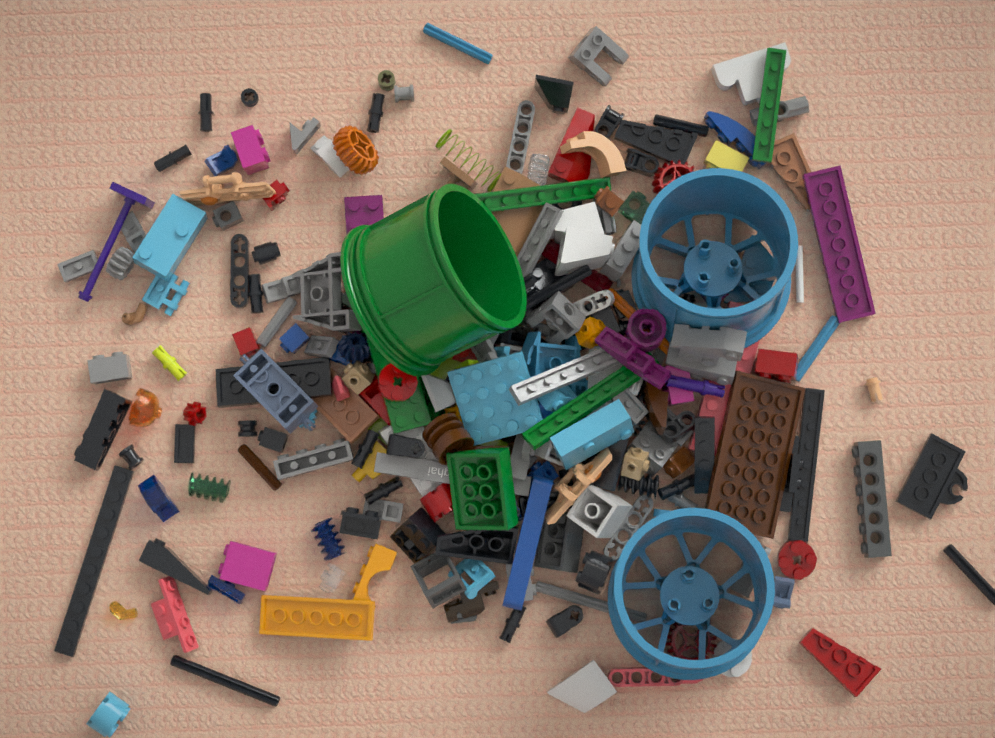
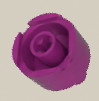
M639 309L629 318L625 332L626 338L637 344L638 349L645 353L653 351L663 342L666 334V320L657 310ZM648 328V329H649V333H648L647 331L644 332L643 329L646 330V329Z

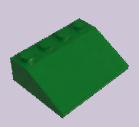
M509 447L484 448L446 454L456 530H510L518 524Z

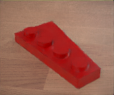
M811 628L799 641L854 697H857L881 670L880 667L871 664L868 660L839 645L833 639L814 628Z

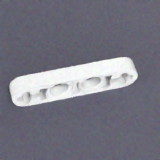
M602 290L572 304L586 317L611 306L615 298L610 290ZM603 296L608 297L606 302L597 303L596 301L603 298ZM586 301H590L592 303L593 307L591 311H587L584 308V303ZM546 320L548 327L551 329L556 328L549 320Z

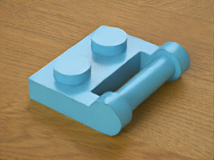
M464 559L455 566L460 577L465 572L474 581L469 585L461 577L467 588L464 594L469 599L475 598L477 592L496 577L480 560ZM451 570L448 573L449 578L454 576Z

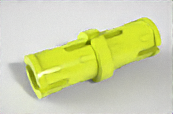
M161 345L152 352L163 364V368L167 369L177 381H180L187 374L176 362L177 359L171 357Z

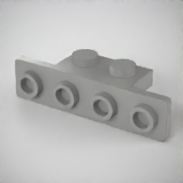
M522 433L516 435L511 454L513 479L526 481L531 456H535L536 450L534 451L523 439Z

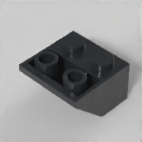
M421 507L390 537L415 564L436 547L438 535L446 533L436 522L434 523L428 513Z

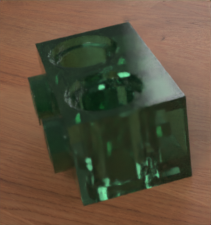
M632 191L618 212L631 222L635 220L642 224L644 214L650 203L646 201V196L641 192L637 191L636 193ZM636 201L639 204V208L636 210L631 209L629 202Z

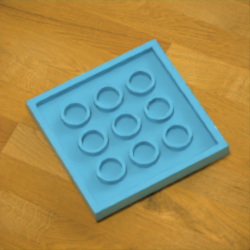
M522 351L447 372L464 428L473 438L474 446L523 433L543 420L537 398L518 406L509 391L510 386L530 378Z

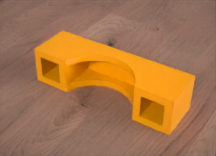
M377 543L374 547L370 546L367 554L369 561L367 565L363 564L359 574L362 575L360 583H355L352 591L355 594L353 600L371 601L368 594V584L371 578L380 571L391 570L398 553L397 551Z

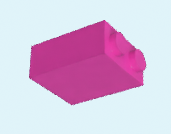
M230 541V544H226L223 553L226 558L224 563L220 564L218 574H221L220 579L267 591L277 553L235 541Z

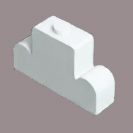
M786 43L768 47L787 50L784 66L785 72L791 62ZM767 48L714 64L711 71L717 87L720 90L727 91L736 84L743 105L754 102L760 104Z

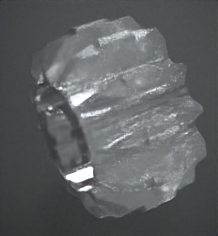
M539 153L532 154L529 161L527 178L539 185H545L549 172V157Z

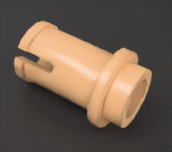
M877 377L866 379L867 383H865V386H868L871 402L876 401L875 393L877 394L878 401L882 400L883 397L879 386L880 380Z

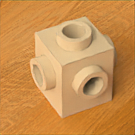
M356 361L355 364L350 362L343 369L344 374L341 380L344 381L346 387L351 388L358 395L371 384L375 375L365 363Z
M630 447L628 452L624 454L621 475L639 481L649 469V452L643 451L641 448Z

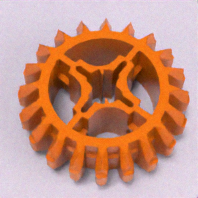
M349 125L348 127L341 128L333 137V149L337 152L336 155L339 156L340 161L350 171L363 175L368 172L370 173L378 164V151L375 150V145L368 139L367 134L362 133V130Z

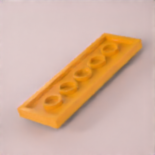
M261 595L259 634L373 641L375 601Z

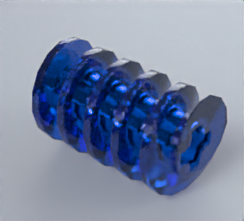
M332 517L314 524L315 527L311 530V532H318L314 537L315 540L321 539L317 544L318 547L324 546L320 551L321 554H328L324 561L332 560L347 553L341 552L345 545H338L342 539L335 538L339 532L332 531L336 525L329 524L333 519Z

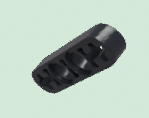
M236 234L231 239L230 300L234 307L241 309L246 307L249 301V240L243 234ZM239 238L245 242V244L241 245V251H245V254L235 253V251L239 252V246L235 244V242L239 241ZM237 257L245 259V264L242 267L235 265ZM241 275L245 278V283L242 286H237L234 280L237 276ZM234 289H245V292L241 291V297L245 298V300L241 301L240 305H238L237 301H234L235 298H238V291L234 292Z

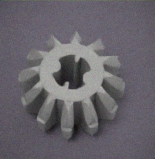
M124 247L117 249L109 259L106 272L115 279L123 280L135 264L132 258L134 253Z

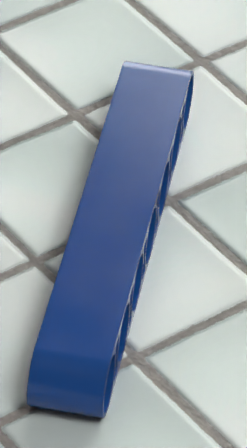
M534 475L502 605L504 607L522 610L553 479Z

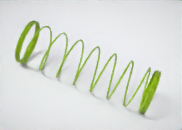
M452 129L447 130L435 145L436 148H441L447 142L446 140L451 135ZM461 151L459 152V154L457 155V157L454 159V161L462 154ZM480 171L474 180H476L483 172ZM502 173L489 185L487 192L494 189Z

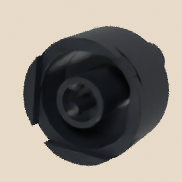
M593 550L591 553L586 552L582 562L585 564L583 571L579 570L575 582H578V587L600 595L601 591L598 588L599 586H604L611 566H608V562H613L614 559Z

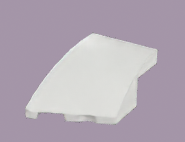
M594 659L547 691L549 695L583 713L593 709L617 692Z

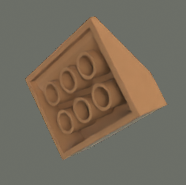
M505 166L493 191L540 185ZM544 205L491 212L506 233L516 256L520 253Z

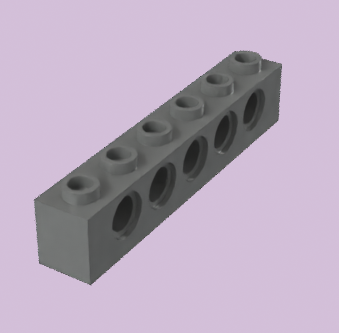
M881 440L855 442L854 446H852V456L856 458L854 476L858 480L855 491L856 496H859L860 504H857L858 515H861L859 532L860 535H863L861 553L864 554L865 558L892 556ZM866 455L871 458L869 466H866L863 462ZM868 474L873 477L871 485L865 482V477ZM869 494H873L875 497L873 504L867 502ZM871 513H874L877 517L874 524L869 521ZM873 532L877 533L879 537L876 543H873L870 539Z

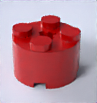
M442 483L420 499L421 504L434 523L453 511L450 484Z

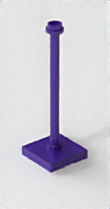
M115 182L111 183L109 189L124 196L125 203L83 292L79 291L78 298L87 302L93 297L90 295L132 205H135L137 202L152 209L155 204L149 198Z

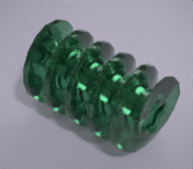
M192 472L188 484L189 496L193 497L196 493L197 498H201L204 495L205 500H208L211 496L212 501H216L219 497V502L223 503L229 494L231 480L224 484V479L221 478L220 482L217 483L216 477L209 481V475H206L204 480H202L201 474L194 478V472Z

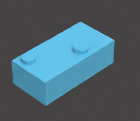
M172 194L133 255L134 263L168 282L207 221L206 212Z
M618 399L550 437L555 453L564 468L568 470L617 441L629 438L634 429L631 417Z

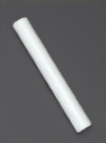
M799 245L795 263L796 303H804L803 246Z

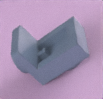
M775 576L773 606L780 609L790 608V599L795 584L794 579Z

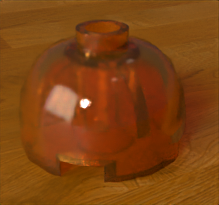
M139 388L135 394L139 397L131 405L128 421H130L129 425L143 428L153 424L156 418H160L162 408L159 407L158 397L153 392Z

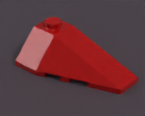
M577 107L560 146L566 144V140L574 138L584 131L593 132L595 115ZM559 147L548 172V177L562 183L587 180L590 175L591 156L585 152L562 154Z

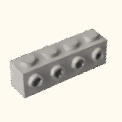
M343 438L333 441L334 445L326 446L325 443L314 446L315 450L312 451L307 449L296 451L297 455L290 457L289 454L277 456L278 460L273 461L277 479L284 480L353 461L354 455L351 444Z

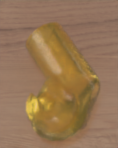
M113 601L109 605L110 612L119 620L138 617L136 608L125 609L117 601Z

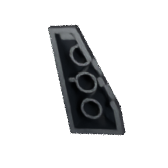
M513 527L510 530H467L438 535L435 555L512 564L518 527Z

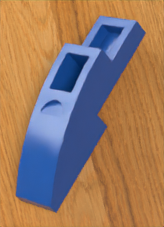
M712 111L706 113L704 116L706 125L718 133L717 137L722 143H726L729 146L732 142H735L736 148L749 157L748 162L753 167L760 169L766 164L764 162L752 161L755 141L753 133L727 116Z

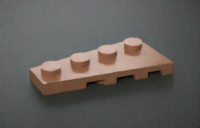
M795 133L774 141L770 165L807 211L810 209L802 175L810 173L811 170Z

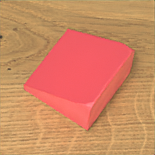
M335 376L332 388L339 402L350 397V393L341 377Z

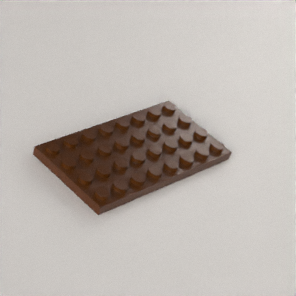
M735 371L705 509L730 516L745 526L753 535L774 539L805 388Z

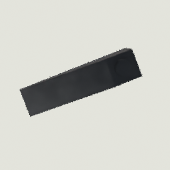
M158 538L148 540L139 559L140 562L207 595L212 593L213 590L169 547L165 546L166 542Z

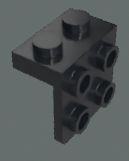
M346 507V510L341 511L343 516L339 533L378 540L382 516H378V512L367 510L365 513H360L358 508Z

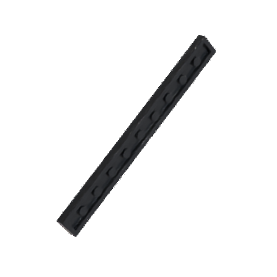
M114 466L54 649L55 652L71 657L75 655L134 474L132 470Z

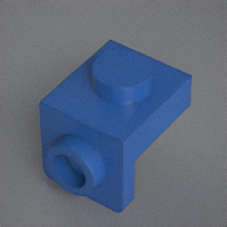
M226 145L222 151L206 158L204 162L215 177L232 169L238 159L235 151L229 145Z

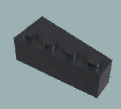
M104 389L90 424L83 434L82 443L75 450L74 456L76 457L74 461L93 470H100L133 401Z

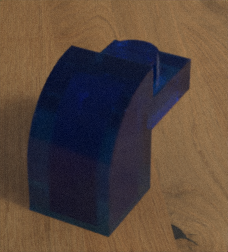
M152 475L138 485L150 509L163 522L180 512L167 495L165 487L155 475Z

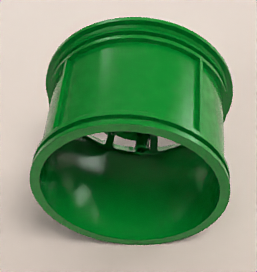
M446 184L372 225L357 226L350 230L344 238L340 256L341 273L353 312L376 349L392 365L409 375L421 377L433 373L446 359L499 333L518 326L525 316L527 304L526 288L515 251L503 228L487 206L472 192L460 185Z

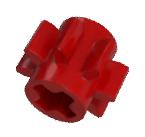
M200 402L187 403L183 410V420L189 421V425L196 426V423L202 425V421L207 417L206 407L201 406Z

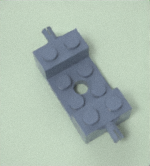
M262 349L251 359L246 354L242 355L247 362L240 357L239 360L244 365L233 376L290 434L302 424L309 431H312L313 429L308 424L313 428L316 425L308 418L318 405ZM275 384L278 385V392L270 394V387Z

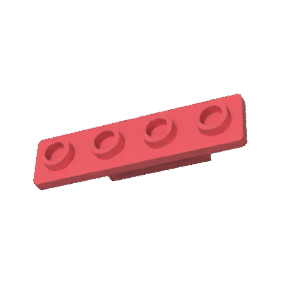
M170 576L159 579L158 582L164 599L151 603V607L163 640L178 635L184 653L197 649L199 647L197 639L191 627L175 579Z

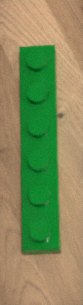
M767 48L752 161L772 162L787 50Z

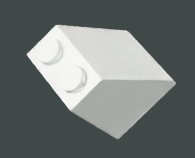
M595 202L562 210L564 212L550 239L554 238L555 243L560 245L567 227L604 234Z
M567 227L560 242L555 276L570 274L584 265H588L590 269L603 267L614 251L613 236Z
M590 484L577 498L566 516L596 538H612L631 510L632 505L618 495Z

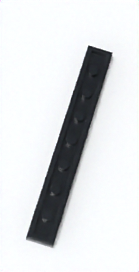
M805 388L798 454H801L800 459H803V468L799 470L798 478H801L800 489L797 490V493H793L788 540L790 541L802 540L808 543L825 390Z

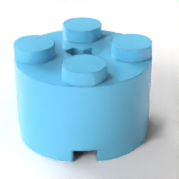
M109 692L86 725L102 736L110 738L119 726L117 721L120 720L122 722L130 711L129 704L112 692Z

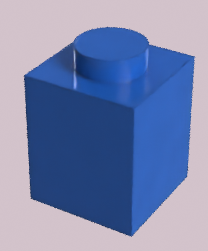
M295 323L279 340L282 342L280 346L287 353L291 351L295 354L310 338Z

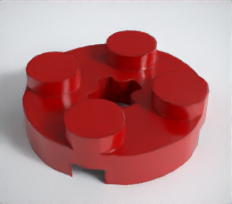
M391 363L382 369L378 377V389L382 396L390 401L401 402L409 399L414 394L418 384L417 376L409 375ZM394 377L402 379L401 387L393 385Z
M802 540L786 542L779 549L777 555L778 566L785 576L797 580H802L804 577L809 576L815 569L817 562L813 548ZM800 555L801 562L793 564L794 560L792 559V557H798Z

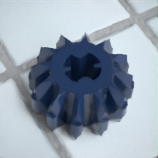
M355 331L354 334L348 332L347 335H342L338 349L341 357L345 358L346 362L352 360L355 364L356 361L362 363L364 359H368L370 350L364 333L357 334Z

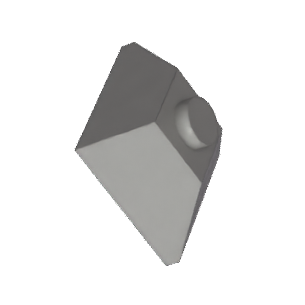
M431 374L421 376L435 412L456 403L450 382Z

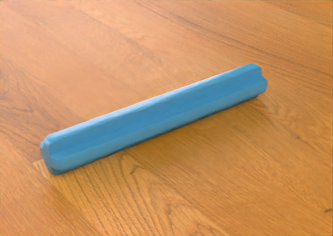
M426 23L423 28L425 34L486 64H489L492 60L493 55L430 23Z
M832 315L798 363L796 381H801L840 324L836 316Z

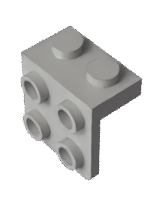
M648 421L643 430L626 448L625 453L628 452L630 447L641 448L643 451L649 452L648 460L650 461V466L645 473H651V476L654 477L679 444L676 442L666 443Z

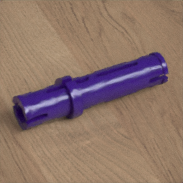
M671 375L666 381L667 383H665L667 387L698 392L703 396L708 394L722 398L725 390H723L725 389L724 385L709 383L707 380L698 381Z

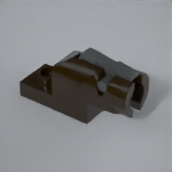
M497 580L487 583L477 592L476 597L473 599L467 598L464 592L460 593L462 599L459 600L457 598L445 604L444 610L448 623L475 621L477 615L485 610L481 594L485 593V596L495 594L496 589H499Z

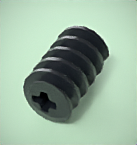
M649 473L646 478L643 475L639 481L621 475L618 491L624 486L625 493L631 488L632 494L639 490L640 496H643L646 492L647 498H650L654 493L656 499L660 482L659 475L652 479L651 473Z

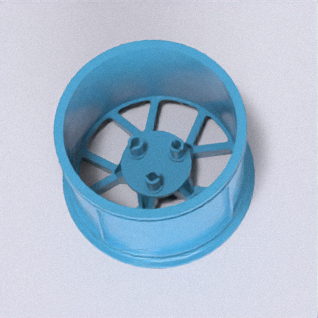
M702 169L685 174L669 183L652 200L641 224L639 248L634 257L631 274L632 291L638 309H654L663 315L666 320L665 338L669 342L672 341L675 324L689 325L691 328L702 329V326H710V330L720 331V327H728L747 331L744 348L758 342L780 320L790 295L791 274L798 254V234L794 218L788 206L779 194L765 182L750 174L733 169ZM703 214L723 215L726 218L725 243L704 239L696 246L691 222L692 218ZM736 218L748 224L757 231V234L732 245V219ZM684 220L688 247L662 238V235L670 227ZM765 241L773 254L776 263L775 269L745 277L738 253ZM654 246L686 257L684 272L679 280L660 277L656 274L650 260ZM777 279L776 284L763 296L757 294L750 287ZM732 290L742 292L752 301L734 308L722 309L720 306L722 297ZM695 291L705 296L707 308L687 302L680 298V296L684 293Z
M683 508L663 513L648 521L633 534L614 565L608 586V610L612 626L627 652L653 672L680 680H699L719 675L740 663L752 651L769 621L774 604L775 582L773 570L761 543L745 526L730 516L703 508ZM684 532L699 533L711 537L710 542L695 560L692 559L684 540ZM674 535L678 540L687 565L675 569L668 576L661 577L646 555L645 549L660 538ZM718 542H723L729 546L743 561V567L721 586L716 583L708 572L699 566ZM638 556L654 577V581L626 582L629 569ZM746 573L750 574L754 588L753 602L726 591ZM657 588L660 591V601L664 610L662 617L632 624L625 609L624 592L632 589ZM721 598L747 607L753 612L750 624L740 640H734L710 625V617L716 611L719 599ZM677 622L688 626L696 625L699 629L698 660L680 659L664 653L671 624ZM662 624L663 628L658 649L649 644L637 630ZM708 631L731 645L732 648L719 657L705 659L706 632Z

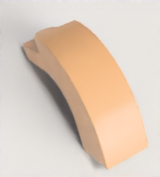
M584 131L574 138L566 140L567 143L560 146L562 154L572 152H585L595 160L601 178L617 176L626 171L623 158L617 147L608 138L599 133Z

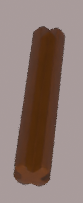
M246 444L238 448V452L274 491L282 486V483Z

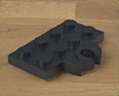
M932 433L929 434L895 502L931 520L940 503L949 505L961 501L964 497L954 495L952 487L956 484L963 491L968 489V479L958 469L966 451Z

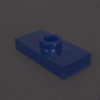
M211 575L208 580L210 588L234 602L242 604L245 599L243 592L237 590L233 583L229 581L224 582Z

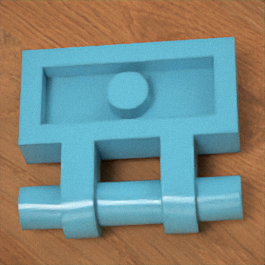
M175 274L171 276L168 282L155 276L142 301L160 310L163 304L167 305L168 307L164 313L171 316L174 310L178 309V303L182 296L186 295V289L190 283L183 280L180 286L175 284L179 278ZM173 289L176 293L170 301L166 298Z

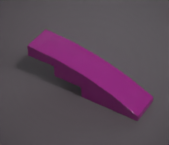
M607 326L595 339V343L608 354L656 388L661 389L670 378L671 371L657 364L652 356L638 349L637 344Z

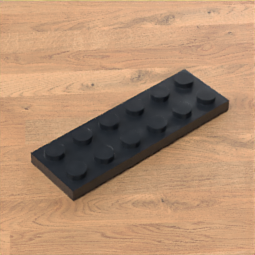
M321 357L276 362L310 398L333 396L330 358ZM242 366L216 369L218 408L260 404L233 376ZM276 384L272 385L269 389L270 394H276L279 386Z

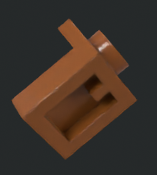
M606 186L605 189L600 188L594 196L596 198L595 204L613 217L624 201Z
M683 446L666 461L663 468L674 479L695 462V459Z

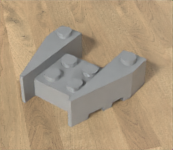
M341 252L330 253L326 258L320 261L317 260L308 268L301 269L292 274L293 278L300 279L301 315H293V319L325 327L333 331H363L353 310H342Z
M675 324L665 364L715 381L720 385H731L737 361H740L743 355L747 331L728 327H720V331L710 330V326H702V329L691 328L689 325Z

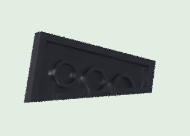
M621 120L614 139L668 163L673 160L677 164L678 160H680L681 164L684 165L699 133H687L682 130H670L660 126L653 127L643 123Z

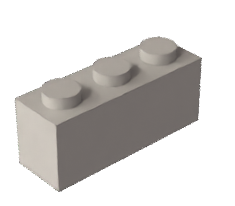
M635 220L632 221L615 246L613 254L610 255V258L600 270L602 274L615 282L622 276L639 248L641 224Z

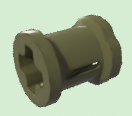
M389 70L379 73L378 82L380 88L385 91L392 90L396 83L394 74ZM384 78L390 80V83L384 82Z

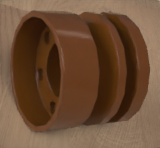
M446 413L436 417L425 427L422 433V438L441 465H447V453L472 450L474 446L473 438L455 413Z

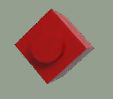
M248 327L232 334L240 356L246 354L248 358H251L260 350L252 328Z

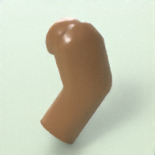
M139 302L136 312L124 313L122 321L126 325L140 323L148 306Z

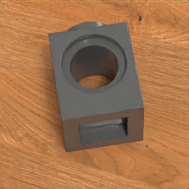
M234 201L213 210L215 216L212 219L216 227H221L223 231L244 221ZM224 213H231L230 220H222Z

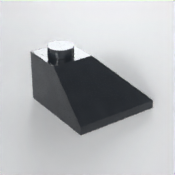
M536 74L534 88L547 107L557 114L568 113L574 82Z

